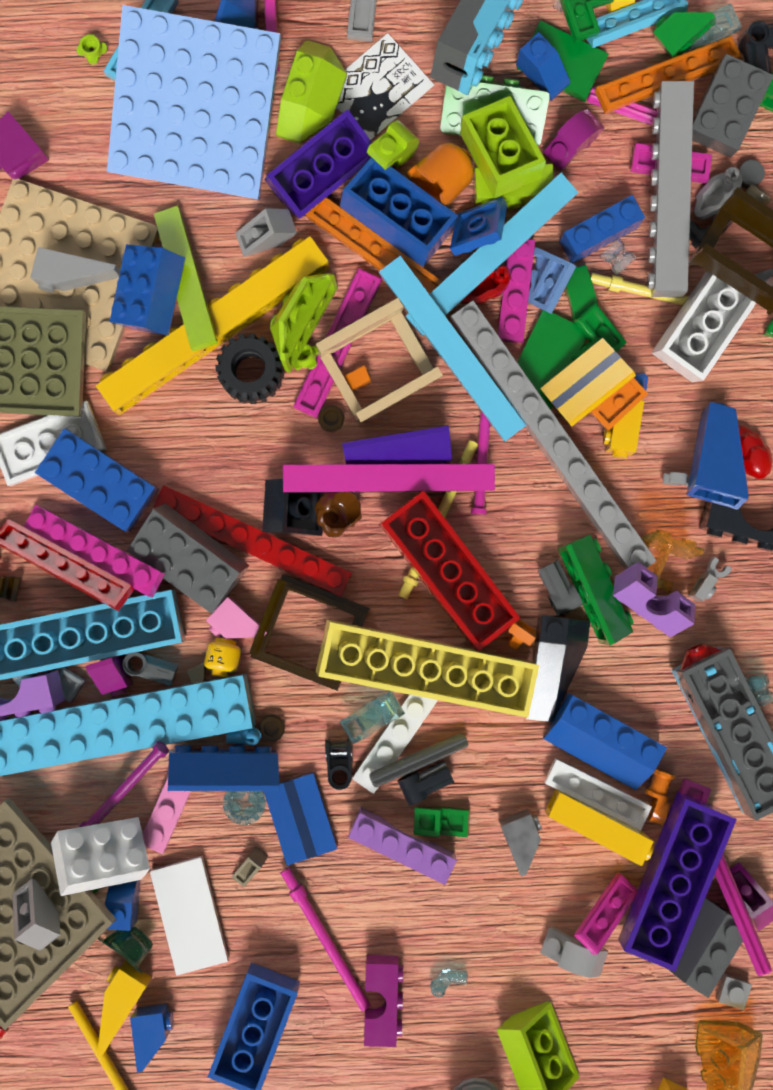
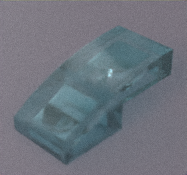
M731 3L712 12L716 17V24L691 45L687 52L720 40L740 30L742 25Z

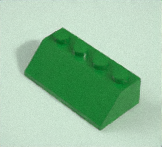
M587 535L557 548L570 579L582 600V606L599 644L611 646L633 633L631 625L634 622L628 610L624 611L621 602L613 596L614 587L609 578L612 577V572L606 562L603 563L599 555L601 547L597 539H592L591 535Z

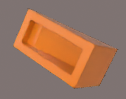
M365 365L344 376L352 392L371 384Z

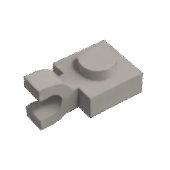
M711 557L707 570L704 574H701L688 596L695 601L710 599L716 591V586L714 585L718 580L717 578L727 576L732 568L724 566L722 571L718 572L716 564L719 559Z

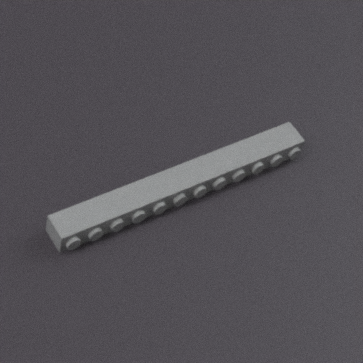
M470 302L451 316V323L523 420L526 430L624 569H628L637 562L646 568L657 560L475 302Z

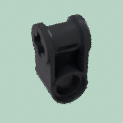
M348 737L347 740L331 741L330 738H325L328 782L332 788L343 790L350 785L353 775L352 737ZM336 770H344L348 776L347 781L344 783L336 782L333 778V773Z

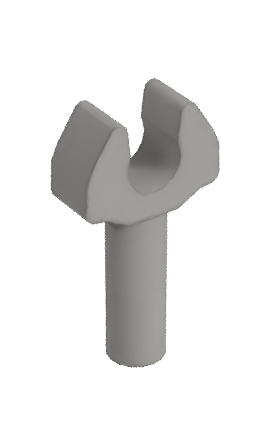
M664 473L663 484L669 486H688L690 476H687L686 473Z

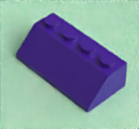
M347 109L267 174L264 180L279 200L300 219L368 162L371 156L367 153V150L372 141Z
M449 425L342 443L346 465L451 464L452 462Z

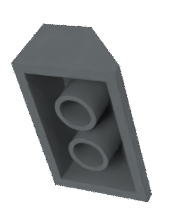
M705 897L676 972L669 970L685 984L707 998L710 997L743 942L732 914Z

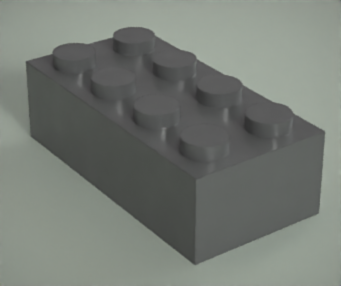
M166 503L152 510L127 549V552L135 558L165 573L163 577L165 580L211 614L229 597L250 566Z

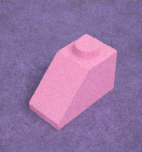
M227 597L206 620L211 625L208 629L218 638L223 636L226 639L255 637L260 623L232 597Z

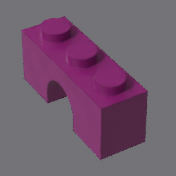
M366 955L365 991L378 992L384 996L386 1001L379 1008L365 1010L364 1046L397 1047V1037H402V1019H397V1009H403V992H398V982H403V965H398V956Z

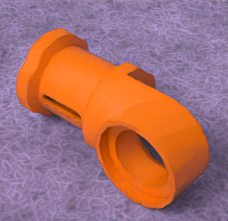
M656 768L653 773L650 786L645 789V793L653 797L650 804L652 808L648 815V821L663 825L669 810L667 792L671 780H674L676 775Z

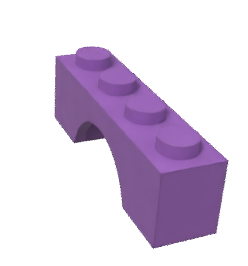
M48 671L26 677L21 680L20 689L14 699L0 697V721L7 719V715L15 714V718L32 714V710L39 709L40 713L56 710V705L65 701L59 671Z
M360 807L349 830L348 838L446 885L457 862L454 852L432 841H423L410 836L388 823L384 818Z

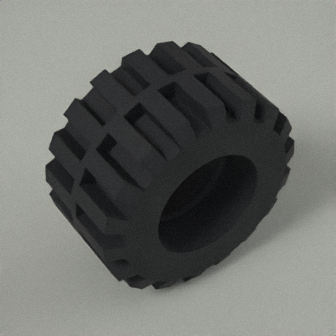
M251 333L249 337L240 334L238 340H234L233 337L229 339L230 344L228 346L223 345L221 347L222 354H218L216 358L218 361V365H215L216 372L218 373L217 378L222 387L232 398L238 399L244 404L246 402L257 404L256 401L260 400L263 403L267 401L266 398L268 396L273 397L276 394L275 390L277 388L280 389L282 386L281 379H284V367L275 346L271 342L269 343L265 337L260 336V338H257L256 334ZM248 357H258L265 363L263 375L254 382H242L236 376L237 366L243 359Z

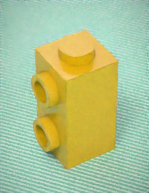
M641 400L609 431L605 429L603 444H606L605 452H611L612 457L627 459L628 456L636 453L644 401Z

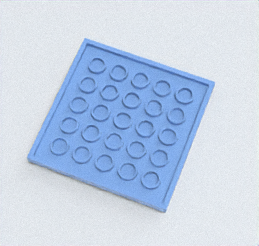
M122 5L107 172L260 200L282 35L270 31Z

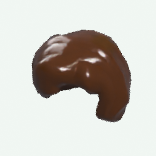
M324 492L314 506L317 524L322 526L324 533L328 537H340L348 527H354L362 518L361 504L354 492Z

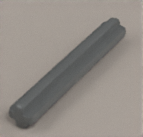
M459 733L377 769L369 774L370 781L374 787H379L468 747L467 738L463 733Z

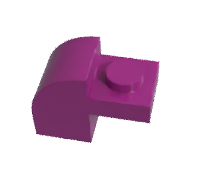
M588 109L582 110L561 127L557 132L558 135L544 150V153L560 170H563L582 149L588 148L605 127Z

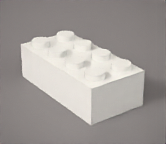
M706 271L651 353L690 382L704 381L756 303Z

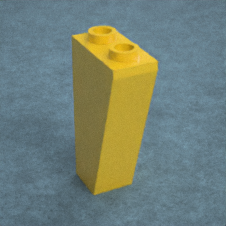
M555 789L545 810L548 817L640 866L643 865L645 860L648 861L653 853L654 847L652 844L654 841L642 830L640 831Z

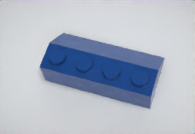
M567 693L553 722H551L543 737L544 740L634 790H637L655 772L667 749L662 744L570 693Z
M175 745V749H169L168 791H279L278 753L276 750H272L271 746L260 745L256 746V750H245V746L231 745L229 750H218L216 745H203L202 750H192L190 745Z

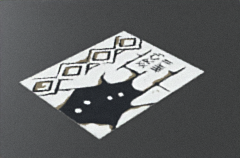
M387 33L345 69L347 78L337 108L341 113L348 109L371 140L431 89L434 84Z

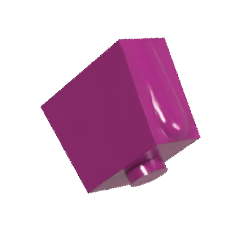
M7 111L0 119V171L4 169L12 180L21 179L49 161V159Z

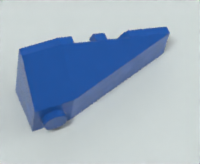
M221 0L214 22L258 29V0Z

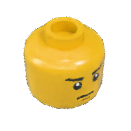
M216 638L215 642H210L207 645L204 665L212 670L211 675L227 678L228 673H234L238 670L241 648L236 646V641Z

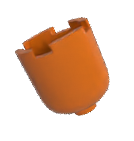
M443 143L408 171L407 177L411 182L448 207L472 182L474 169L471 156L467 150L453 143Z

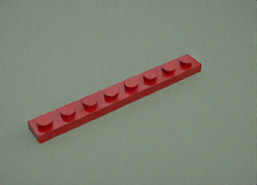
M163 485L152 508H157L166 503L206 534L340 597L352 573L165 485Z

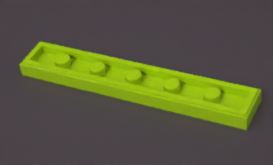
M177 205L154 213L163 248L185 257L177 301L190 348L195 352L218 344L181 210Z

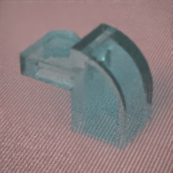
M389 691L365 703L339 722L352 743L355 744L369 737L382 726L400 718L405 712L392 691Z

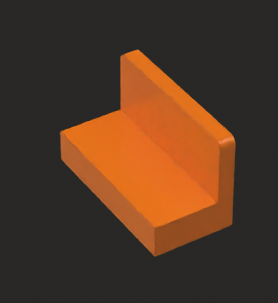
M632 378L588 414L590 416L593 415L609 431L648 393Z

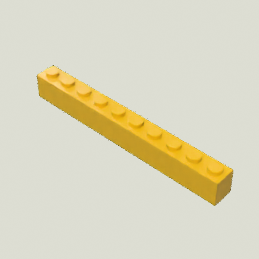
M311 236L305 240L303 238L299 239L292 245V249L284 255L283 253L276 255L271 259V264L263 269L258 268L249 275L248 280L242 284H234L228 290V294L222 298H215L207 304L218 344L193 352L183 324L179 328L174 327L170 329L169 335H164V338L159 342L148 344L143 349V353L136 358L131 357L125 360L121 365L122 367L116 372L105 374L96 387L111 409L118 415L123 414L282 303L286 294L290 293L294 285L304 276L319 275L330 269L328 260Z

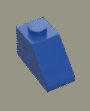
M538 32L520 49L516 66L541 91L548 92L549 100L552 101L570 85V79L557 50Z
M140 880L109 886L105 906L117 920L107 930L130 931L137 923Z
M168 1003L137 1007L130 1017L137 1073L143 1072L174 1027L173 1013L168 1010Z

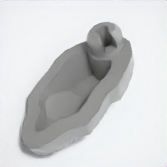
M730 167L724 173L712 177L696 195L697 202L694 213L699 219H707L716 214L718 209L733 194L734 190L737 187L741 189L742 175L739 174L738 168Z

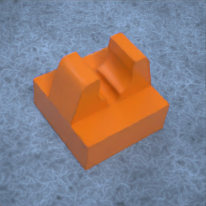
M519 619L508 628V632L511 635L508 638L509 642L507 645L514 650H517L523 642L530 646L536 639L537 630Z

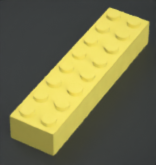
M327 620L316 674L319 677L528 718L539 665L531 661Z

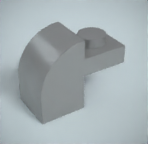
M549 927L540 953L558 962V966L564 970L592 978L600 977L608 950L602 947L598 954L593 955L578 939L569 936L555 927Z

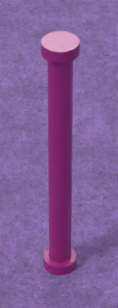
M157 741L153 745V750L90 819L87 822L81 823L79 827L99 824L161 757H165L169 753L168 747L164 743Z

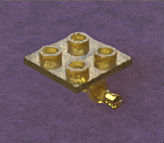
M656 530V532L653 531L640 538L646 546L660 550L654 569V574L658 576L657 588L670 593L674 582L660 578L669 554L688 560L702 555L705 549L697 547V542L684 538L680 541L671 538L672 534L669 532Z

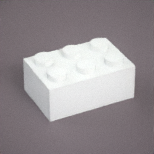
M139 817L57 831L51 842L60 896L142 880L150 870Z

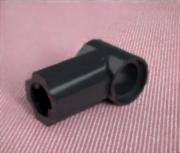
M444 760L421 772H411L398 779L397 782L408 805L411 806L427 799L431 793L454 783V780Z

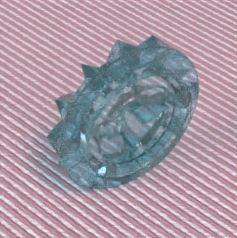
M227 791L223 799L224 812L236 824H252L262 816L265 810V797L262 791ZM249 793L248 802L254 806H247L243 813H240L241 804L237 800L243 799Z

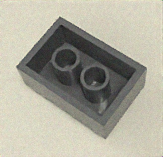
M725 54L719 62L693 117L692 141L731 158L739 150L773 79V75Z

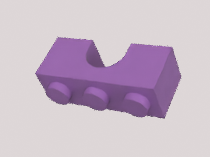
M637 562L615 576L613 596L667 636L672 637L695 624V604L677 590L667 596H657L658 576L641 563Z

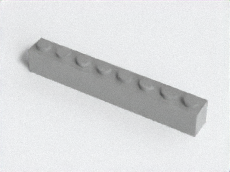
M662 81L659 91L654 92L653 109L657 108V117L653 118L652 134H656V143L652 144L651 159L656 160L655 169L651 171L650 180L651 186H655V195H651L650 211H654V221H650L649 237H653V247H649L648 263H652V273L648 274L647 288L652 289L651 297L683 298L688 291L694 81Z

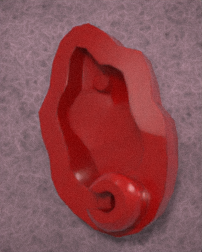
M499 266L460 303L469 304L474 301L476 305H480L489 299H495L500 296L509 285L511 279L509 269L506 266Z
M738 425L745 473L756 479H764L770 474L773 459L771 450L765 445L760 433L752 431L745 425Z

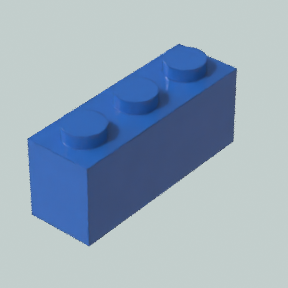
M631 195L565 231L559 243L569 261L573 264L636 230L645 219V216L634 196Z

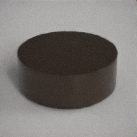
M326 406L320 411L318 421L323 430L331 433L337 432L344 425V414L336 406Z
M275 714L265 716L260 721L258 727L262 738L270 742L279 740L286 728L284 720Z

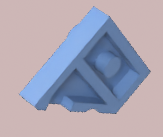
M535 247L534 256L537 257L536 270L531 272V288L529 290L528 303L552 314L576 265Z

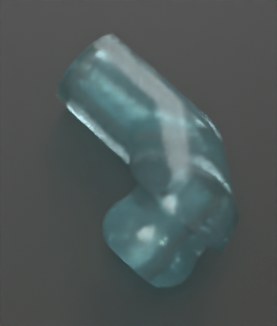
M448 968L441 970L430 983L431 993L435 997H442L451 983L466 985L467 971Z

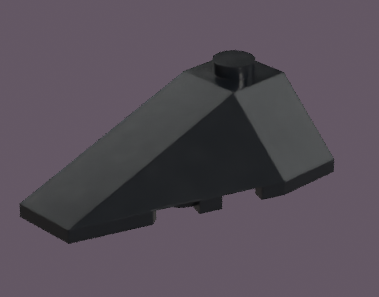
M538 615L532 662L539 665L529 717L526 719L553 722L588 647L590 621Z

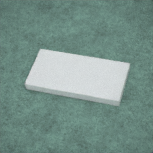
M87 400L83 402L82 417L47 415L0 433V467L7 486L11 487L38 476L35 474V471L64 428L72 431L99 450H107L92 408Z
M203 855L152 869L150 874L176 976L228 962L229 956Z

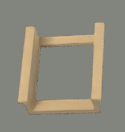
M399 298L316 343L319 357L356 421H360V423L443 376L438 367L433 368L403 316V305ZM391 321L422 376L362 409L331 354Z

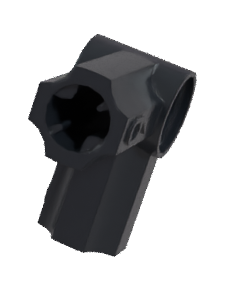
M755 21L739 37L738 48L744 55V62L770 74L771 67L768 49H773V23L766 24L763 21Z

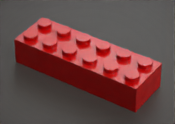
M424 490L379 523V526L473 649L480 651L521 619Z

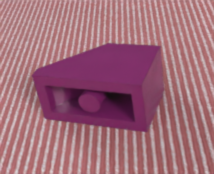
M125 655L86 665L87 672L102 695L109 692L111 697L127 693L126 687L134 685L131 675L127 674L123 668Z
M739 862L730 871L752 923L759 932L773 921V901Z

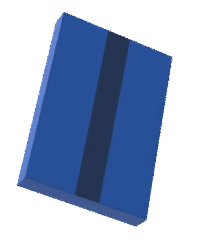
M314 772L279 783V791H264L287 866L338 849Z

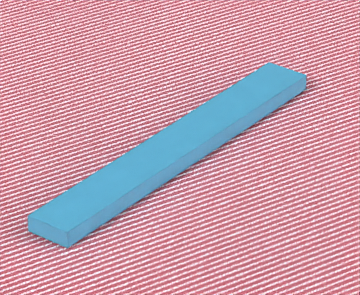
M562 173L553 179L504 225L501 240L494 244L480 247L429 294L445 316L578 194V191ZM408 313L406 315L408 321L424 336V333Z
M399 256L380 270L379 274L395 296L399 298L404 308L504 442L524 428L526 425L403 258Z

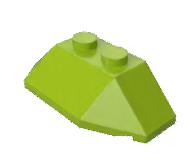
M306 40L297 50L281 98L276 137L302 144L307 138L317 134L333 121L347 78V72L331 47Z
M326 273L304 276L294 285L292 291L286 294L281 310L271 320L270 329L285 371L288 373L292 371L297 359L338 289L334 274Z

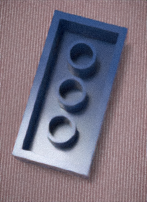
M372 157L343 189L340 204L343 210L422 267L425 266L451 234L458 218L457 214L390 166L385 170Z
M65 428L35 471V474L125 532H131L159 489Z
M251 962L208 1078L238 1090L262 1089L297 997L300 981Z

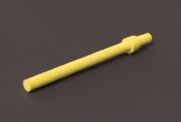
M591 273L590 276L592 284L608 287V290L618 293L621 290L678 305H684L689 298L686 295L683 298L651 297L652 289H648L646 285L625 281L623 277L616 275L609 277L596 273Z

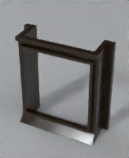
M737 187L733 194L718 209L688 265H699L766 309V313L770 315L773 313V286H770L714 249L729 219L773 248V210Z
M282 575L281 579L277 580L251 646L250 657L338 691L342 681L319 677L315 670L266 652L265 649L289 590L355 615L352 625L363 627L370 608L289 576Z

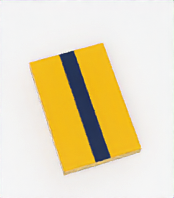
M602 338L540 389L572 427L636 375Z

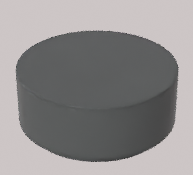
M748 160L738 169L739 174L742 175V187L749 188L751 184L758 186L765 176L763 165L756 160Z

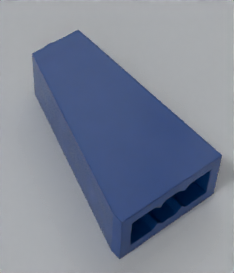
M710 402L701 413L686 495L738 510L748 500L749 494L736 409L728 407L723 403Z

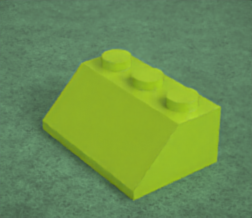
M547 1001L513 1014L497 1028L519 1090H569L580 1078L551 1002Z

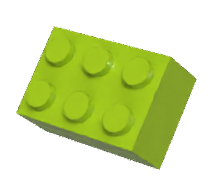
M511 96L462 116L460 135L494 199L542 179L546 160Z

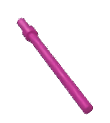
M289 867L284 869L280 874L290 889L289 894L292 900L299 904L360 1010H367L370 1007L368 1000L306 897L308 893L303 884L299 885Z

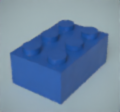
M126 244L109 322L132 330L169 335L185 257L164 248Z

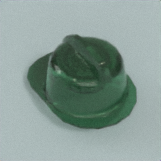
M133 927L130 931L117 930L107 938L102 936L98 938L99 941L122 955L136 970L143 973L140 965L152 948L153 943L140 929Z

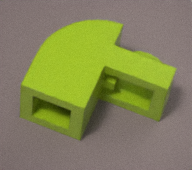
M397 120L388 126L387 131L369 145L367 153L385 170L392 164L398 169L414 156L419 139L404 124Z

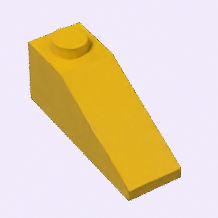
M125 960L120 968L115 966L106 979L110 984L104 992L97 1054L100 1056L104 1054L152 979L150 975Z

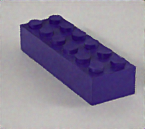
M677 791L618 938L625 952L676 972L737 819L730 813Z

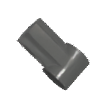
M559 560L537 570L549 593L548 598L551 606L558 617L583 605L576 588L570 584Z
M143 651L129 653L123 660V668L127 674L172 686L179 664L148 655ZM134 656L142 659L143 667L141 670L132 668L131 659Z

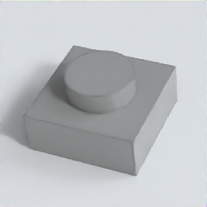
M723 973L716 1000L720 1003L745 1010L752 984L747 980Z

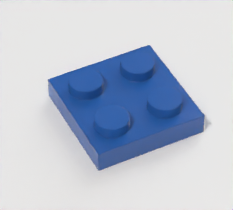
M503 197L457 214L458 218L454 226L450 250L454 256L469 253L476 248L494 244L502 239L507 203Z

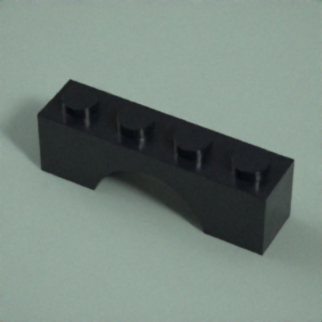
M705 501L699 529L707 531L706 535L715 538H722V535L732 537L731 541L734 543L747 545L748 542L757 544V549L773 552V528L768 531L755 529L746 522L740 508L737 510Z

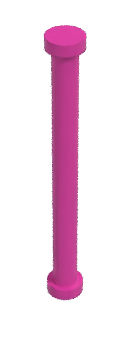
M482 411L480 413L477 464H487L490 422ZM475 491L474 508H471V514L487 515V509H484L485 491Z

